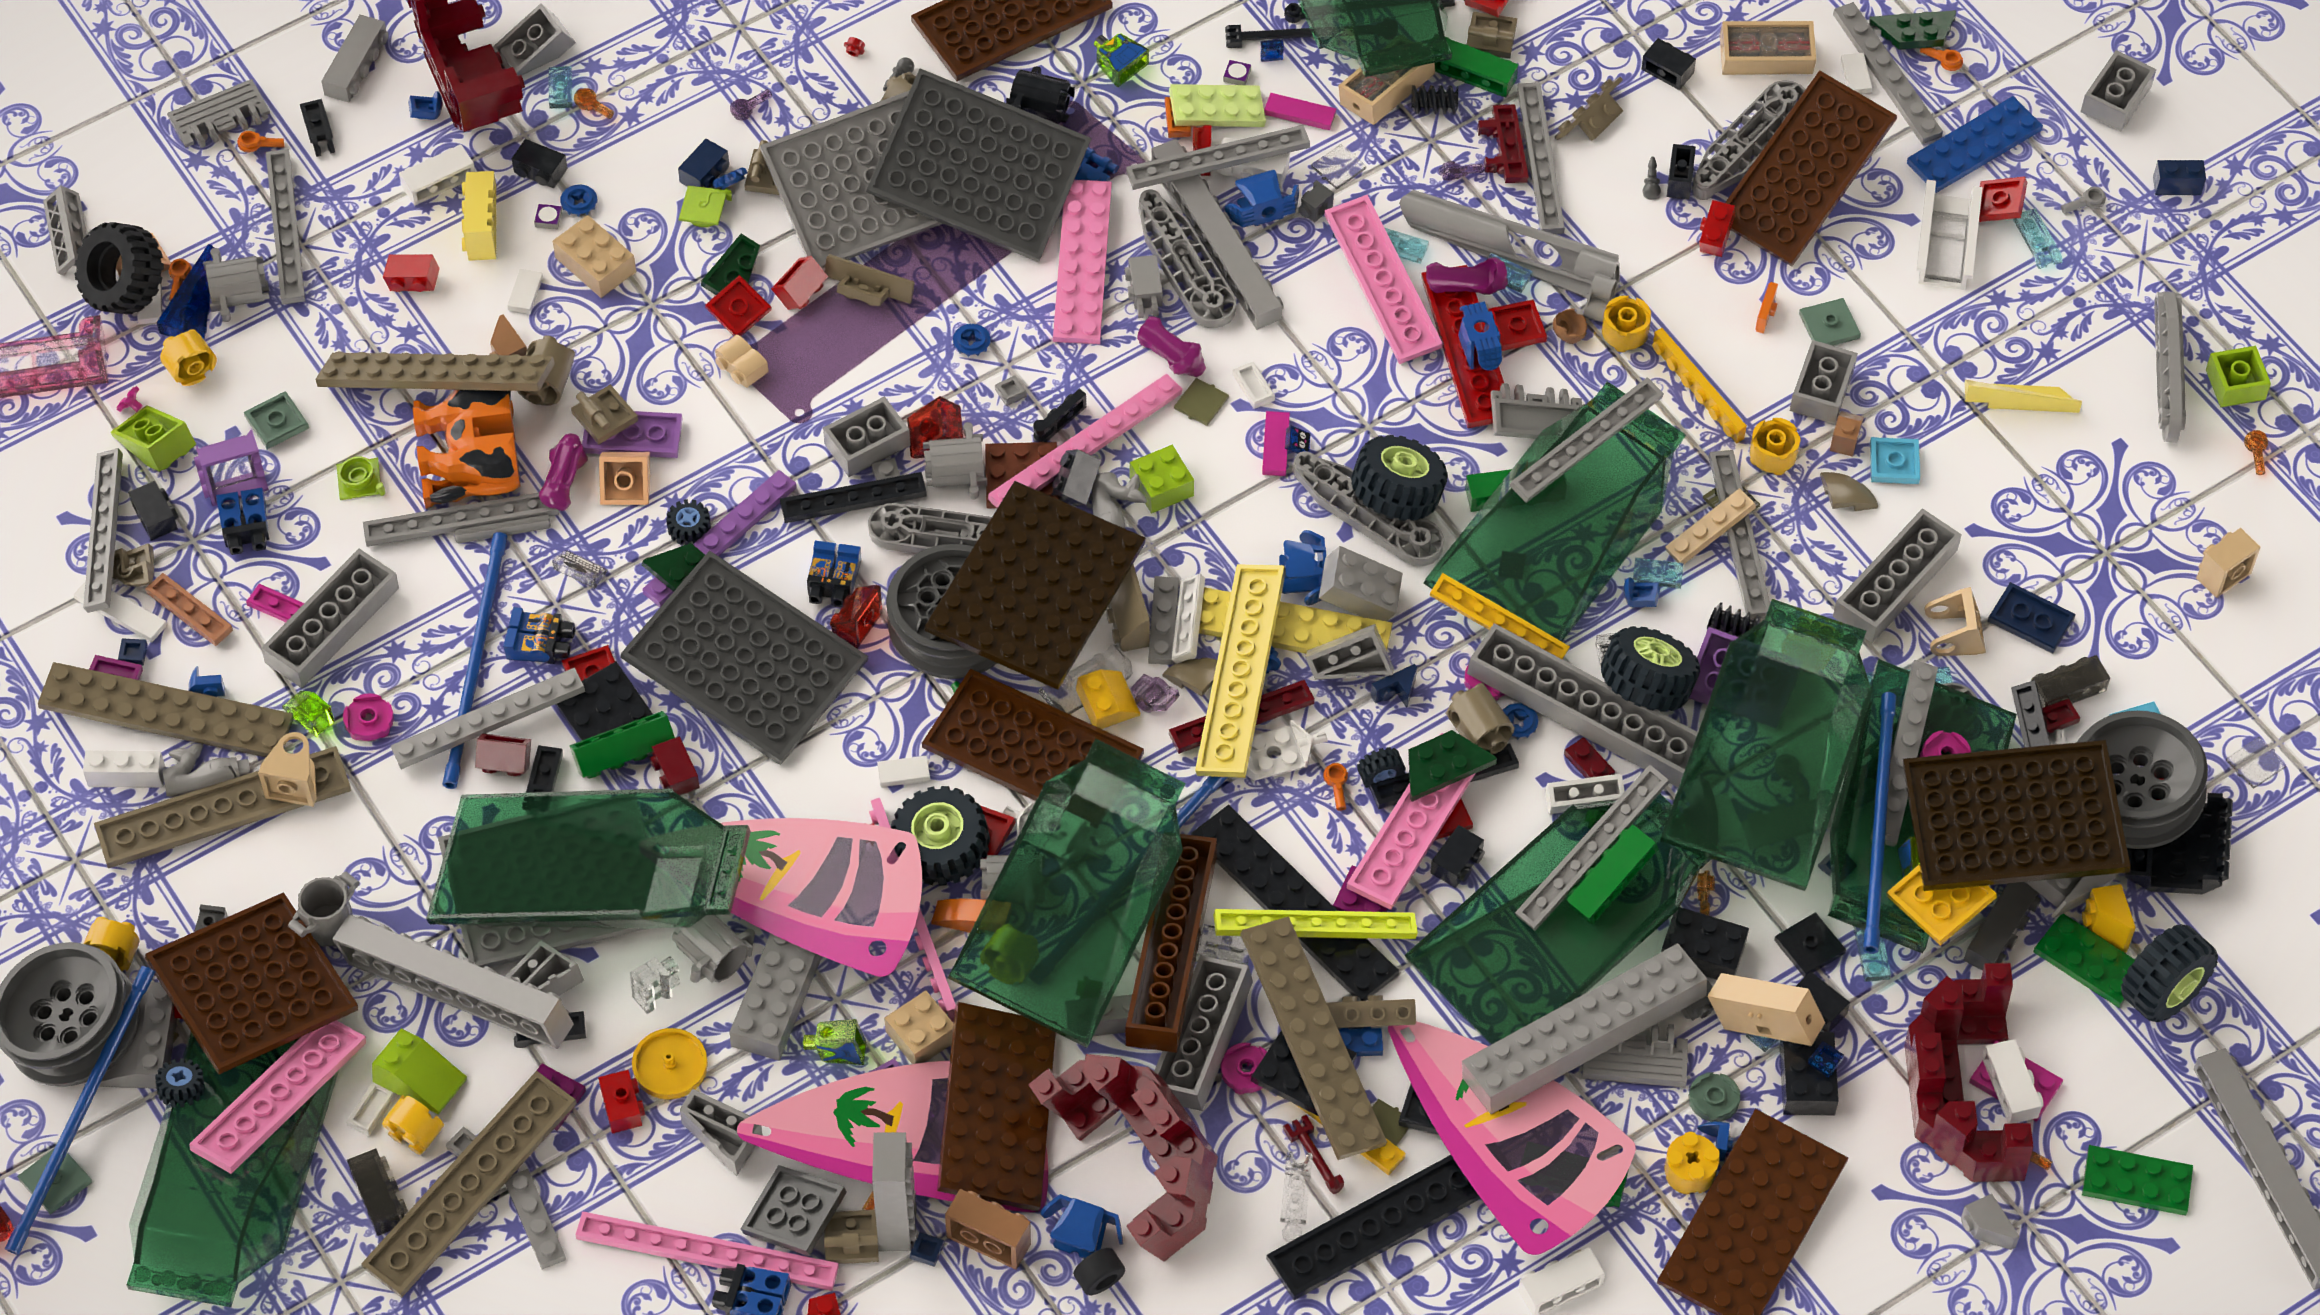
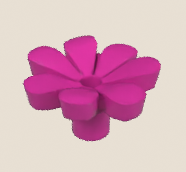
M137 386L130 389L127 393V398L124 397L119 402L116 410L121 412L124 408L130 406L134 411L138 412L143 406L136 400V395L140 389Z

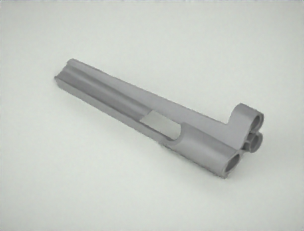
M1412 190L1401 198L1399 204L1411 228L1485 258L1497 257L1507 267L1587 299L1583 316L1603 323L1606 306L1609 301L1615 298L1620 283L1618 254L1416 190ZM1509 231L1551 245L1561 256L1562 265L1554 267L1517 255L1511 245Z

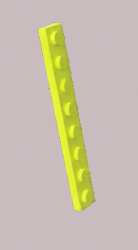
M1215 909L1213 914L1216 936H1241L1240 934L1243 929L1288 916L1297 937L1416 939L1418 934L1415 913Z

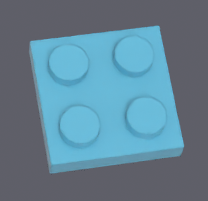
M1871 437V482L1919 484V439Z

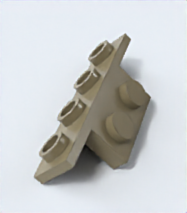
M1618 77L1613 81L1611 79L1605 81L1600 86L1601 91L1598 94L1595 92L1586 100L1588 104L1585 107L1581 106L1572 113L1574 118L1571 121L1566 120L1558 127L1559 132L1554 136L1555 139L1559 140L1566 136L1577 125H1579L1591 141L1596 139L1623 112V109L1609 94L1623 79Z
M831 254L826 257L824 272L828 275V278L840 281L837 285L836 293L842 294L849 299H858L866 302L868 305L879 307L888 297L908 304L912 302L914 281Z
M1383 995L1368 996V1001H1357V996L1342 997V1002L1327 1003L1337 1028L1416 1024L1415 999L1383 1000Z

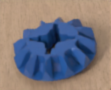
M741 167L713 181L714 189L719 187L722 190L745 179L744 175L748 174L746 168Z
M578 184L570 186L563 191L560 203L562 209L567 211L569 216L576 214L579 217L580 214L585 213L588 215L590 210H595L598 199L596 192L591 187ZM583 198V203L579 202L575 205V200L579 201Z
M978 324L963 325L953 335L954 348L958 350L959 354L964 353L968 357L974 354L979 356L981 352H986L991 342L988 330ZM974 335L975 342L973 345H969L968 341Z
M1522 703L1510 704L1503 709L1515 727L1512 734L1513 737H1516L1518 740L1520 737L1528 738L1530 734L1535 733L1538 726V716L1535 710ZM1514 717L1519 721L1523 720L1522 727L1519 724H1514Z

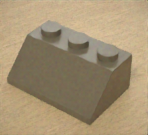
M1134 564L1108 605V609H1106L1108 623H1113L1114 627L1112 629L1114 644H1119L1121 652L1149 647L1150 620Z

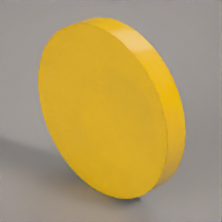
M665 1028L650 1033L639 1042L632 1057V1070L637 1084L647 1094L660 1099H677L688 1095L692 1089L696 1090L700 1086L707 1073L708 1062L703 1044L692 1033L678 1028Z

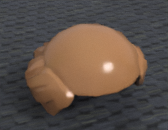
M1566 309L1554 317L1553 330L1561 340L1574 344L1581 341L1587 334L1586 319L1583 315L1577 314L1575 309Z

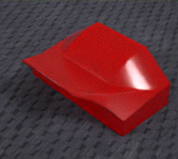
M1212 125L1193 127V151L1211 147ZM1211 172L1203 173L1200 175L1211 176Z

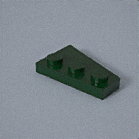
M741 233L701 280V286L717 295L739 275L749 283L760 245Z

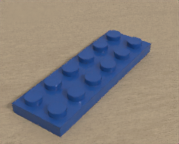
M2012 96L1907 158V164L1925 183L1927 180L1936 181L1935 193L2041 132L2043 125Z

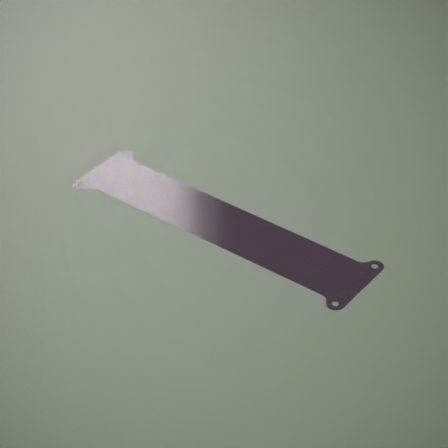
M1070 101L1068 107L1074 108L1075 112L1068 114L1069 118L1066 123L1060 122L1058 125L1092 138L1089 147L1095 150L1096 154L1103 158L1106 156L1112 159L1113 163L1119 166L1115 174L1107 171L1106 174L1110 176V180L1117 175H1127L1126 167L1134 163L1146 162L1083 106L1075 101ZM1092 161L1088 164L1096 169L1099 166ZM1063 208L1061 210L1059 217L1063 215ZM945 224L895 241L864 265L914 281L912 302L908 304L888 297L880 307L871 306L864 301L849 299L842 294L836 293L837 283L760 340L750 344L753 349L766 359L769 370L767 374L754 382L752 386L790 421L794 423L808 421L813 413L810 405L813 397L1005 258L1012 251ZM797 409L804 410V414L802 416H796L795 411Z

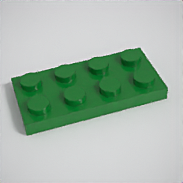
M2064 913L2061 914L2034 947L2033 952L2120 1008L2125 1001L2121 992L2122 980L2135 959Z
M2089 1145L2082 1196L2186 1216L2189 1206L2193 1165Z

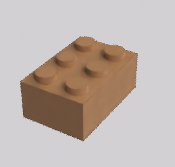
M960 1189L945 1213L947 1238L1017 1270L1031 1246V1224L1024 1215L1020 1213L1013 1214L1005 1210L999 1203H990L983 1200L973 1191L966 1192Z

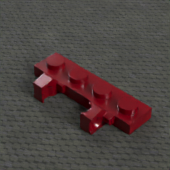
M1493 105V117L1488 120H1479L1477 125L1478 136L1487 135L1489 137L1493 135V138L1497 137L1499 148L1497 156L1494 158H1484V171L1486 173L1497 172L1498 174H1503L1505 183H1528L1529 175L1516 105Z

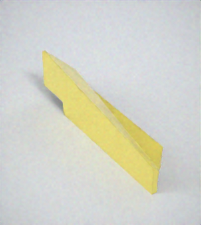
M1965 380L1964 382L1965 402L1987 403L1990 409L2079 413L2082 405L2081 400L2073 399L2060 387L1989 384L1973 380Z

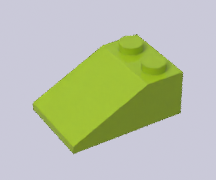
M148 405L110 432L117 441L146 466L159 472L170 467L172 462L186 455L191 448L197 445L184 421Z
M402 1028L372 1063L373 1083L400 1096H410L438 1115L467 1080L465 1074L424 1039Z

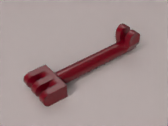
M1301 1116L1303 1127L1297 1119L1292 1121L1295 1131L1291 1129L1288 1123L1283 1125V1130L1291 1143L1298 1139L1301 1141L1323 1177L1329 1191L1332 1194L1339 1193L1344 1187L1343 1177L1340 1174L1334 1177L1310 1138L1309 1134L1314 1132V1126L1308 1116Z

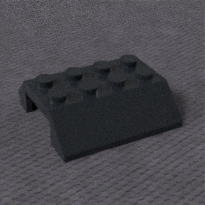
M2208 793L2207 803H2205L2200 817L2179 838L2154 848H2127L2130 872L2125 873V878L2150 892L2203 895L2221 887L2222 882L2229 879L2230 863L2227 860L2230 859L2231 841L2228 839L2231 838L2232 819L2229 817L2232 816L2233 800L2224 798L2223 793Z

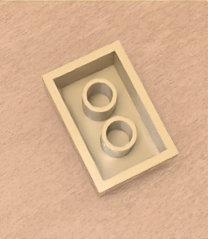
M589 215L552 241L555 258L600 298L636 273L634 255Z

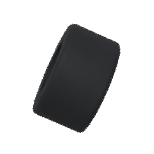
M1103 1248L1082 1260L1076 1266L1073 1274L1085 1294L1092 1296L1112 1287L1123 1277L1126 1270L1112 1248Z

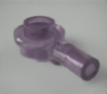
M766 89L749 100L737 99L731 103L730 112L735 119L746 120L758 104L772 97V93L769 89Z
M1448 161L1442 164L1438 172L1443 180L1450 181L1467 176L1468 174L1483 173L1484 165L1469 164L1461 166L1454 161Z

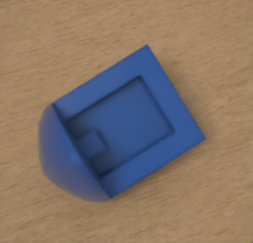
M435 91L433 97L410 95L408 101L410 118L435 120L440 116L443 107L439 91Z
M1627 578L1623 588L1627 604L1630 607H1657L1660 594L1659 582L1635 583L1633 578Z
M196 666L189 679L188 691L214 697L225 696V685L222 675L200 676L199 666Z
M1714 1121L1698 1125L1697 1129L1699 1131L1716 1137L1715 1147L1719 1150V1161L1724 1162L1726 1152L1730 1153L1733 1145V1137H1729L1730 1123Z

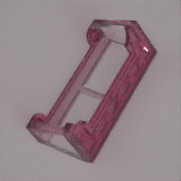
M101 315L82 319L79 323V332L0 343V398L103 384L109 381L105 334Z

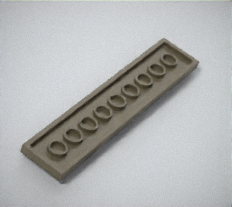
M338 351L332 352L315 380L317 387L540 391L555 363L553 356L454 355L452 353L410 354L406 352L393 354L386 352L344 353Z
M57 662L52 663L37 703L38 708L261 757H267L279 740L289 733L294 719L293 713Z
M337 746L310 754V759L314 762L316 772V802L352 791ZM259 771L95 822L94 827L109 869L306 805L266 799L258 774Z
M1289 916L1243 929L1240 934L1337 1160L1384 1147L1387 1140Z
M536 1070L361 1263L362 1267L402 1298L577 1104L576 1099Z

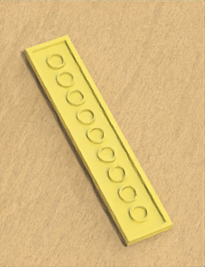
M1237 564L1195 768L1197 776L1246 777L1285 579L1284 565Z

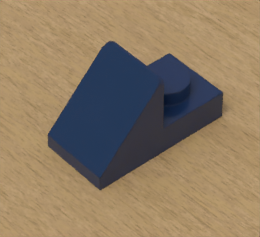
M1415 664L1393 673V675L1372 683L1371 698L1375 704L1381 701H1388L1397 694L1407 708L1416 681L1417 666Z

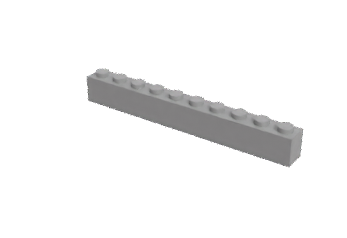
M1177 139L1151 148V161L1186 153L1187 150L1179 144ZM1194 175L1165 182L1166 187L1190 222L1255 329L1258 330L1280 321L1282 310L1284 309L1281 298L1275 296L1271 282L1263 277L1258 262L1255 263L1253 261L1250 249L1241 242L1238 230L1232 228L1228 214L1220 209L1219 201L1215 195L1212 196L1207 181L1201 179L1200 175Z
M2226 1048L2198 1057L2193 1070L2313 1290L2320 1288V1212L2312 1206L2307 1189L2301 1186L2295 1167L2289 1164L2283 1145L2278 1143L2273 1135V1127L2262 1115L2260 1103L2250 1093L2248 1081L2239 1073L2235 1058L2232 1055L2230 1056Z

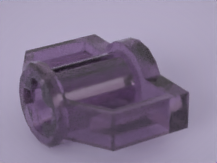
M1143 674L1130 688L1138 707L1147 713L1167 711L1180 696L1178 689L1169 686L1160 677L1152 678L1146 674ZM1146 685L1149 686L1141 695H1138ZM1163 696H1166L1160 703H1157Z

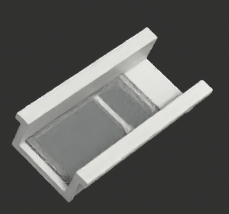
M1927 180L1916 271H1920L1918 284L1965 290L1967 279L1973 278L1983 187L1973 186L1971 198L1968 199L1935 194L1936 181Z

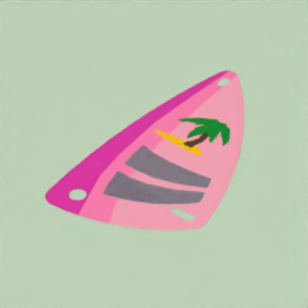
M769 818L722 822L671 831L645 838L639 846L640 854L694 892L728 912L812 953L874 976L884 977L895 970L910 942L917 921L922 893V865L917 839L913 834L906 831L840 820ZM899 842L905 843L906 848L894 864H889L887 858ZM657 843H660L670 848V853L662 855L653 851ZM874 941L884 942L886 944L885 953L880 956L871 955L869 952L870 944Z
M1417 1021L1415 1025L1388 1026V1032L1411 1085L1441 1140L1479 1197L1524 1252L1531 1255H1539L1567 1240L1589 1223L1615 1194L1631 1165L1636 1146L1632 1139L1586 1101L1553 1080L1490 1114L1462 1078V1060L1488 1046L1456 1033ZM1409 1027L1415 1036V1041L1407 1042L1400 1031ZM1615 1145L1623 1147L1621 1153L1604 1161L1597 1158L1598 1153ZM1535 1219H1543L1548 1223L1549 1228L1543 1234H1536L1530 1229L1531 1222Z
M950 1060L897 1066L834 1081L774 1104L741 1121L737 1127L738 1136L745 1142L798 1162L872 1184L874 1132H906L907 1143H912L916 1195L951 1202L956 1196L937 1191ZM754 1124L770 1128L771 1134L768 1136L753 1134ZM1047 1148L1045 1153L1041 1208L1039 1209V1211L1045 1206L1047 1199ZM1002 1205L1005 1210L1028 1213L1036 1212L1032 1210Z

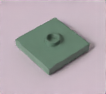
M1844 298L1799 310V315L1811 340L1834 346L1857 340L1861 337V333Z
M286 391L243 412L244 417L267 450L309 429L308 422Z
M54 1148L17 1176L18 1180L31 1194H33ZM68 1153L42 1204L50 1215L92 1183L89 1175Z

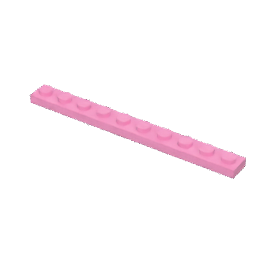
M1165 374L990 492L988 500L998 508L1014 481L1040 491L1053 482L1059 474L1061 468L1060 461L1067 450L1078 449L1093 455L1180 396L1183 388L1168 374Z
M880 797L871 800L873 810L869 811L872 823L891 828ZM895 849L892 850L887 858L889 864H894L899 858ZM919 907L915 924L919 935L914 936L919 951L923 949L926 956L922 957L926 971H932L934 978H931L930 982L934 993L940 992L942 999L937 1000L938 1004L953 1022L956 1004Z
M583 1211L575 1234L577 1240L721 1269H736L738 1263L745 1265V1267L788 1273L791 1283L833 1291L839 1269V1264L836 1262Z

